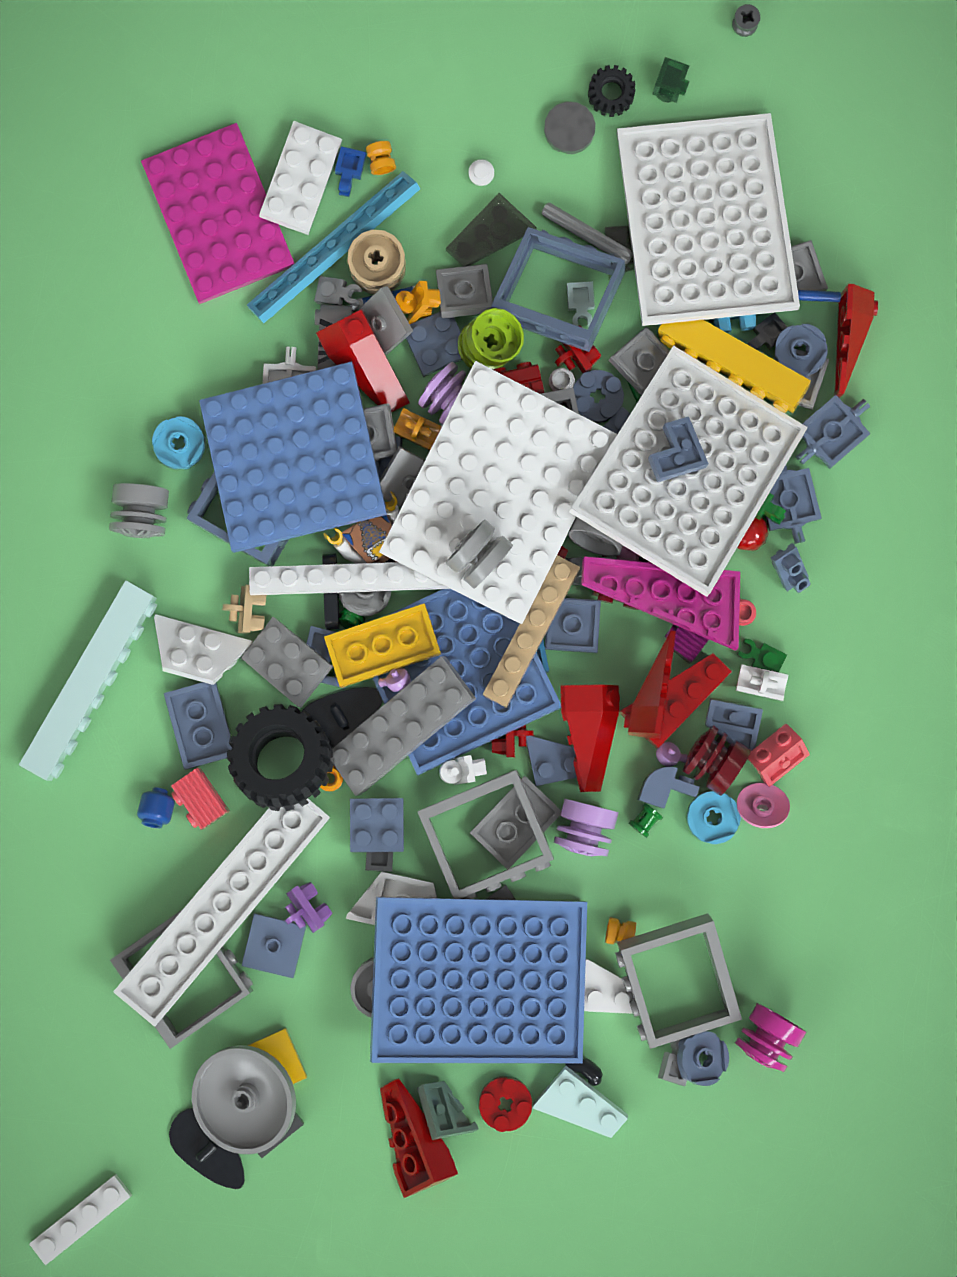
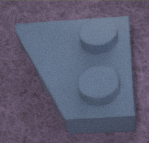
M710 698L705 725L709 728L712 725L716 726L719 729L718 735L725 732L728 735L726 741L729 744L737 740L752 751L756 746L763 709Z

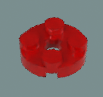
M500 1076L489 1081L484 1086L479 1098V1110L483 1120L487 1125L499 1132L513 1131L523 1126L532 1112V1098L527 1086L522 1081L507 1076ZM504 1097L506 1100L511 1098L513 1100L510 1104V1110L507 1111L505 1108L501 1110L498 1107L501 1104L500 1098Z

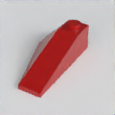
M848 284L841 293V300L838 302L834 396L837 395L839 398L845 393L874 316H877L878 300H874L875 292L855 284Z
M363 309L316 332L327 356L336 365L348 362L353 363L358 387L377 405L389 404L391 412L410 403Z
M670 630L632 705L631 712H626L624 728H629L628 734L631 736L661 740L676 631Z
M561 685V713L563 721H568L570 735L567 736L569 745L574 746L576 757L573 764L580 792H601L619 715V685Z
M395 1079L381 1087L385 1120L390 1124L392 1137L388 1138L389 1145L394 1148L396 1156L393 1169L403 1197H409L458 1175L455 1162L448 1147L441 1138L431 1139L425 1114L401 1080Z

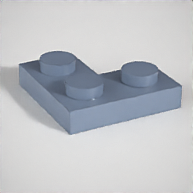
M689 416L664 424L662 428L670 449L650 454L648 457L657 482L706 468L709 463Z

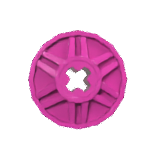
M757 1003L749 1016L751 1022L757 1026L756 1031L743 1028L742 1032L750 1037L751 1040L748 1042L738 1037L735 1044L747 1056L768 1068L785 1072L788 1066L778 1060L779 1055L791 1060L793 1056L784 1049L785 1045L799 1047L807 1032L781 1015Z

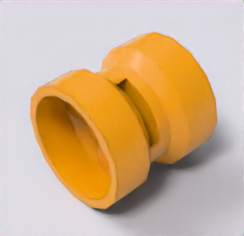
M389 141L374 142L366 147L367 157L371 159L370 169L373 175H384L396 169L395 160L390 155L392 148Z
M610 917L605 943L614 945L617 941L634 937L636 922L627 921L621 924L619 919Z

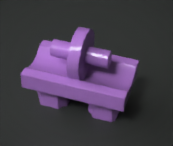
M311 882L301 887L297 885L286 893L292 902L285 907L291 915L285 920L287 925L295 921L301 929L307 923L314 933L325 925L324 922L332 915V911L327 904L323 903L314 909L308 901L318 894Z

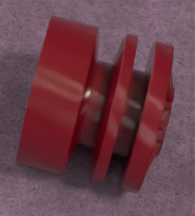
M712 725L705 733L700 735L687 755L683 772L689 775L697 766L698 769L694 779L699 780L705 773L710 774L706 787L722 796L743 768L751 753V749L737 740L726 748L724 744L728 735L723 732L715 741L714 738L719 729Z

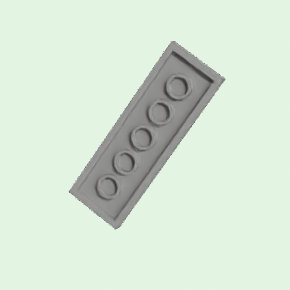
M441 656L332 749L333 757L331 761L354 795L360 796L476 698L447 657Z

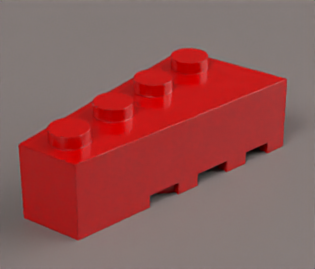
M712 653L670 679L661 740L645 739L655 748H659L732 671ZM633 703L619 711L624 718L626 712H631Z

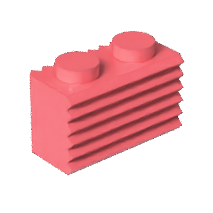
M201 768L194 769L171 785L174 790L171 793L172 797L179 806L184 804L189 812L186 817L194 828L199 826L201 830L205 829L230 811Z

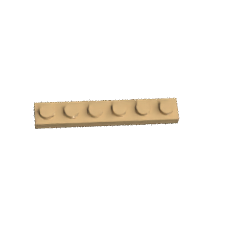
M556 556L523 623L516 630L483 693L484 697L505 708L508 707L580 570L579 566Z

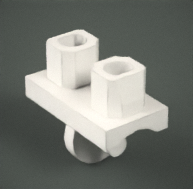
M741 665L736 691L783 701L789 675Z
M471 755L443 763L439 774L444 782L459 785L476 782L475 776L485 775L487 771L484 758L472 760Z

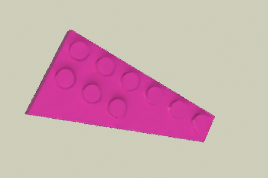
M595 557L583 558L581 585L736 651L739 648L740 571L724 570L711 593L706 597L653 563Z

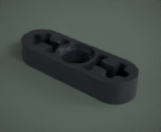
M336 553L323 554L322 564H337ZM324 593L326 630L340 628L338 593Z

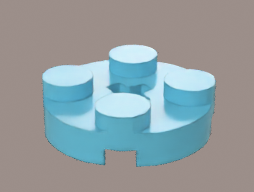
M179 416L169 420L166 419L157 426L153 433L152 445L154 452L160 462L169 468L189 469L201 459L205 451V436L200 427L189 418ZM181 436L184 437V448L174 449L173 439H179Z
M714 791L704 792L698 795L688 807V827L692 834L700 841L710 844L724 843L734 836L740 825L741 816L737 810V803L726 794L720 796ZM711 810L721 815V818L717 819L718 824L716 825L707 821L706 817L710 815L709 811Z

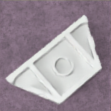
M157 614L154 617L162 670L214 685L223 676L225 671L230 670L237 663V659L253 643L251 640Z
M382 871L349 911L346 919L375 925L376 897L437 898L434 883Z

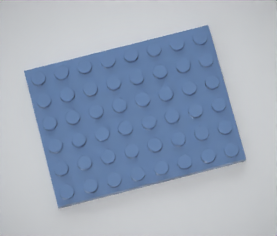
M376 897L370 1062L583 1063L587 902Z

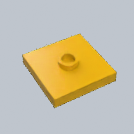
M286 1028L247 1045L259 1048L277 1059L287 1071L293 1084L307 1078V1074Z

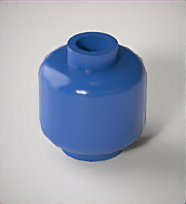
M154 787L152 791L144 792L137 811L138 818L142 820L141 824L160 829L163 825L168 824L172 817L175 801L168 795V791L162 788Z

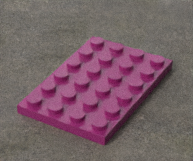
M237 123L141 160L199 304L287 270L295 264L279 224L259 217L266 193Z

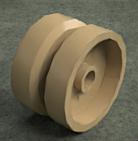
M370 230L361 233L353 240L348 250L347 259L353 282L369 294H375L380 288L388 286L390 291L397 288L401 284L406 270L405 254L397 238L384 230Z

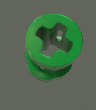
M644 803L642 805L643 810L634 821L630 820L628 824L647 838L649 830L658 820L661 821L663 817L648 804Z

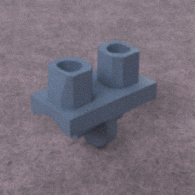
M793 543L788 545L785 551L778 550L771 557L773 567L776 569L782 586L787 592L794 588L797 593H800L810 586L809 576L798 549Z

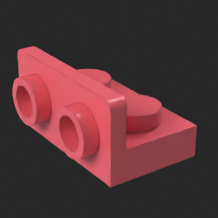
M784 724L754 748L748 760L757 769L764 783L770 787L810 754L802 738L788 724Z

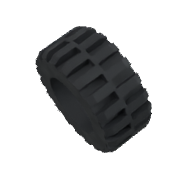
M274 704V709L269 710L267 706L259 708V714L254 716L251 712L246 716L248 721L244 725L242 723L237 725L235 728L238 732L237 736H231L229 744L232 747V750L227 751V760L230 762L228 766L229 772L234 778L233 781L244 795L262 808L268 806L270 810L279 811L280 807H284L286 811L294 810V805L298 803L303 807L309 803L307 798L311 795L316 798L321 793L319 787L321 785L326 786L329 781L327 773L332 772L333 769L331 761L333 750L329 744L330 741L317 720H314L311 714L305 710L300 712L298 707L292 705L285 709L283 704ZM279 737L298 739L303 745L304 756L295 772L281 779H268L260 774L257 762L259 754L265 745Z

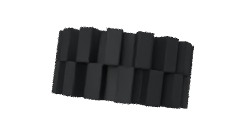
M610 65L605 66V70H602V68L598 69L597 74H593L589 84V102L591 105H594V110L596 112L600 110L603 116L606 113H610L609 117H614L615 113L618 116L622 115L623 111H627L634 100L635 80L632 81L633 76L631 73L626 74L627 69L622 68V70H619L618 65H614L613 69H610ZM610 82L618 84L622 90L620 97L614 100L607 99L602 93L603 86Z

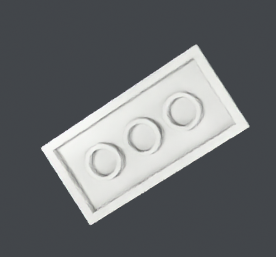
M293 121L259 217L309 235L342 139Z

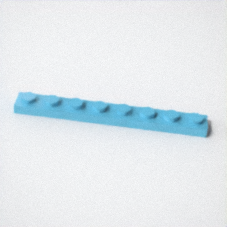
M402 171L250 301L247 306L251 312L263 323L273 317L275 313L348 252L355 238L361 233L376 228L418 192L420 187L417 182Z

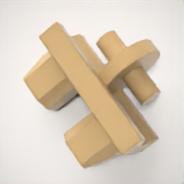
M247 584L241 586L240 605H238L239 595H231L230 604H223L222 608L224 611H230L229 621L237 622V613L239 612L237 633L241 634L263 630L265 621L264 616L252 615V605L265 606L267 595H250V586Z

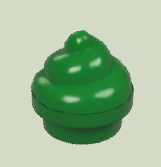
M343 608L340 612L339 623L345 629L365 623V617Z

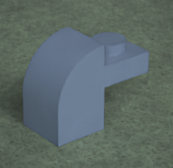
M662 767L652 771L645 778L637 800L664 809L671 789L697 797L700 787L694 785V779L682 775L679 776V779H675L678 768Z

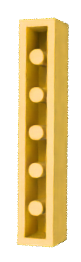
M705 320L661 324L658 329V337L661 338L660 341L665 346L672 348L674 345L696 360L698 359L705 363L706 366L716 372H721L728 376V379L737 385L749 388L750 392L760 399L764 400L766 398L770 400L775 408L784 413L787 411L792 414L794 413L810 386L811 380Z

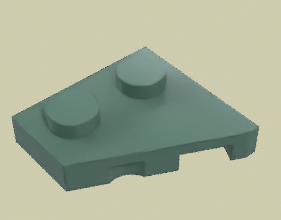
M445 1081L422 1084L417 1087L432 1140L473 1133L478 1130V1125L475 1121L470 1123L463 1114V1105L453 1096L451 1089Z

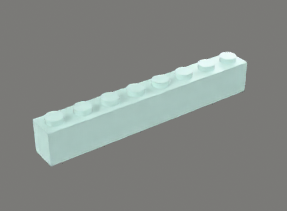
M125 580L19 766L46 781H52L53 778L57 779L65 766L62 762L66 755L70 756L74 752L78 744L75 741L80 731L84 732L91 722L89 716L92 710L99 708L104 699L103 691L107 685L110 687L115 681L118 674L115 670L120 662L124 663L130 655L131 650L128 648L133 639L137 641L144 630V627L141 625L146 617L150 618L156 610V597Z

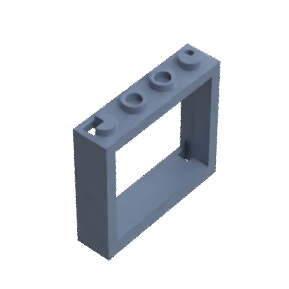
M528 227L494 298L491 309H504L513 314L525 330L590 352L625 274V260L615 257L613 253L606 254L597 251V249L590 245L582 246L574 243L569 238H559L550 235L543 229L538 231ZM533 249L612 275L588 330L509 302Z
M214 472L211 478H207L201 487L202 493L198 500L191 503L187 519L230 544L227 532L202 518L218 492ZM289 539L267 544L262 552L255 548L243 550L242 552L268 567L274 566Z

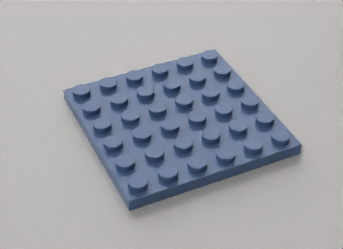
M352 362L199 400L230 547L233 553L388 515Z
M442 589L391 613L394 614L425 603L442 654L403 667L402 669H405L410 674L411 682L441 656H446L476 698L408 755L417 775L561 708V703L537 653L534 655L507 708L483 696L520 623L452 589ZM390 672L373 677L384 704L400 692H393L387 686H379V679L386 678Z

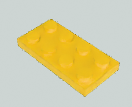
M425 603L324 636L341 688L388 673L393 669H400L442 655Z

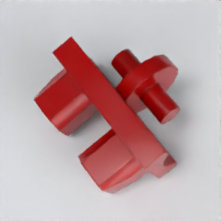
M565 343L562 344L568 352L564 350L562 345L555 349L560 356L555 361V364L558 367L565 364L569 371L576 367L571 359L574 360L580 371L585 373L590 372L592 366L601 358V354L594 345H592L590 352L582 351Z
M526 725L518 728V730L507 733L506 739L492 740V753L506 755L507 758H515V736H518V747H526V736H534V731L526 730Z

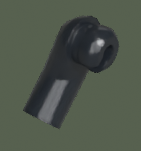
M584 1058L583 1063H565V1066L575 1073H582L588 1079L590 1085L596 1086L601 1083L603 1073L590 1059Z

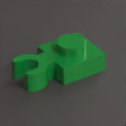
M751 639L743 640V643L749 645L750 652L745 654L738 651V657L753 659L751 667L779 673L787 654L765 643L759 649Z

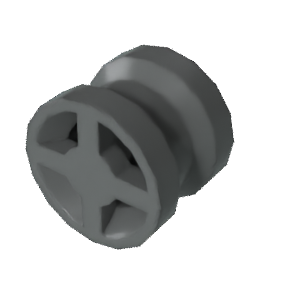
M751 4L740 6L732 21L734 32L742 37H748L755 33L760 22L759 10Z

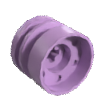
M454 362L449 363L430 380L418 402V405L423 409L431 404L428 410L430 415L443 409L444 411L439 419L442 425L463 386L462 383L466 376V372L463 370L455 375L458 365Z
M564 798L560 815L570 820L571 823L570 826H557V830L566 832L568 835L567 838L555 836L553 843L559 844L574 853L591 857H608L609 850L598 847L599 841L611 843L612 839L602 835L601 831L602 829H615L619 812Z

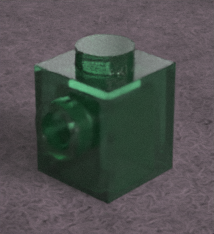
M665 57L655 83L653 95H656L663 102L670 103L673 101L677 103L679 95L685 96L690 81L685 78L690 65Z

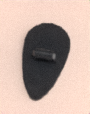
M353 688L318 699L310 703L302 711L305 710L311 714L314 720H317L330 741L329 744L333 749L379 710L383 700L377 688Z
M193 1108L186 1109L178 1114L172 1122L169 1131L170 1144L175 1153L186 1164L210 1181L226 1188L240 1189L245 1182L244 1168L240 1155L221 1148L209 1139L198 1124Z

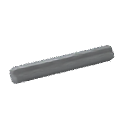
M547 203L542 210L544 217L603 252L615 254V257L625 260V264H628L633 255L632 251L555 205Z

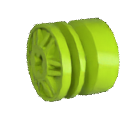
M493 308L485 310L466 325L458 337V351L461 359L470 368H472L475 361L492 370L501 368L517 356L523 346L524 333L521 324L513 314L504 309Z

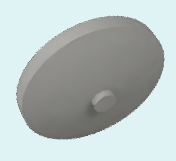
M238 1045L220 1050L202 1064L192 1086V1106L201 1129L215 1144L233 1153L255 1154L271 1148L288 1132L295 1116L296 1095L290 1076L277 1059L259 1048Z

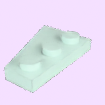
M567 1066L559 1072L532 1104L533 1109L610 1138L628 1119L626 1112Z

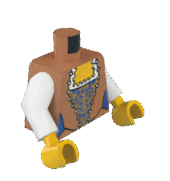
M390 491L392 500L385 502L388 515L357 522L343 532L337 527L333 528L336 534L332 538L324 533L325 539L334 544V547L345 559L355 564L397 562L379 553L400 511L397 506V498L392 491Z

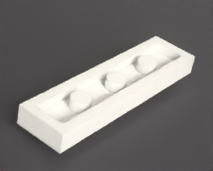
M115 1174L31 1241L29 1245L42 1262L47 1265L132 1196L131 1192Z

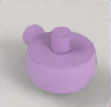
M393 669L386 678H380L378 683L380 687L387 686L391 691L398 692L411 682V678L405 669Z
M671 742L663 743L656 750L657 760L666 767H672L679 761L684 763L687 761V754L680 753L679 748Z

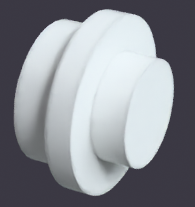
M477 160L469 167V178L475 185L485 186L494 178V168L486 160Z
M558 368L550 374L549 386L553 391L573 388L575 378L568 369Z

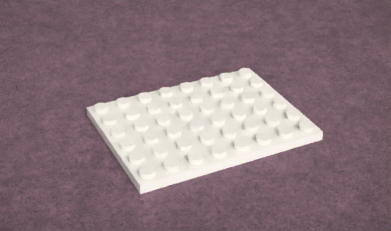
M771 113L617 128L616 134L642 326L799 310L800 303Z
M673 345L569 512L708 597L808 427ZM689 416L709 464L704 469L657 482L648 457L650 454L670 449L662 427L665 423Z
M475 361L379 553L522 624L576 518L569 511L617 434ZM483 520H486L495 528V533L487 543L488 545L497 537L504 536L513 546L496 568L473 589L463 580L464 574L472 565L471 563L460 572H454L445 563L455 552L456 546Z

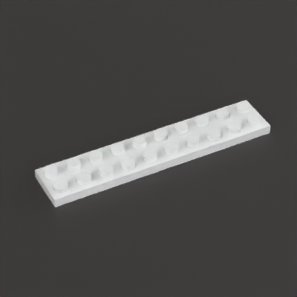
M308 798V804L303 807L299 803L295 804L294 810L286 811L284 807H280L279 811H273L268 808L113 991L154 1027L330 819L325 812Z

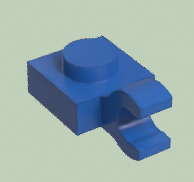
M341 146L335 168V174L341 175L338 188L340 190L339 195L349 197L353 178L361 180L366 152Z

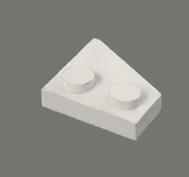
M586 959L584 1011L633 1014L629 1001L634 999L632 992H626L623 979Z

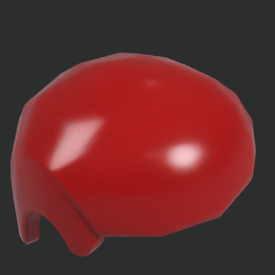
M754 518L737 548L739 550L756 551L763 546L769 534L767 523L762 518L760 520Z

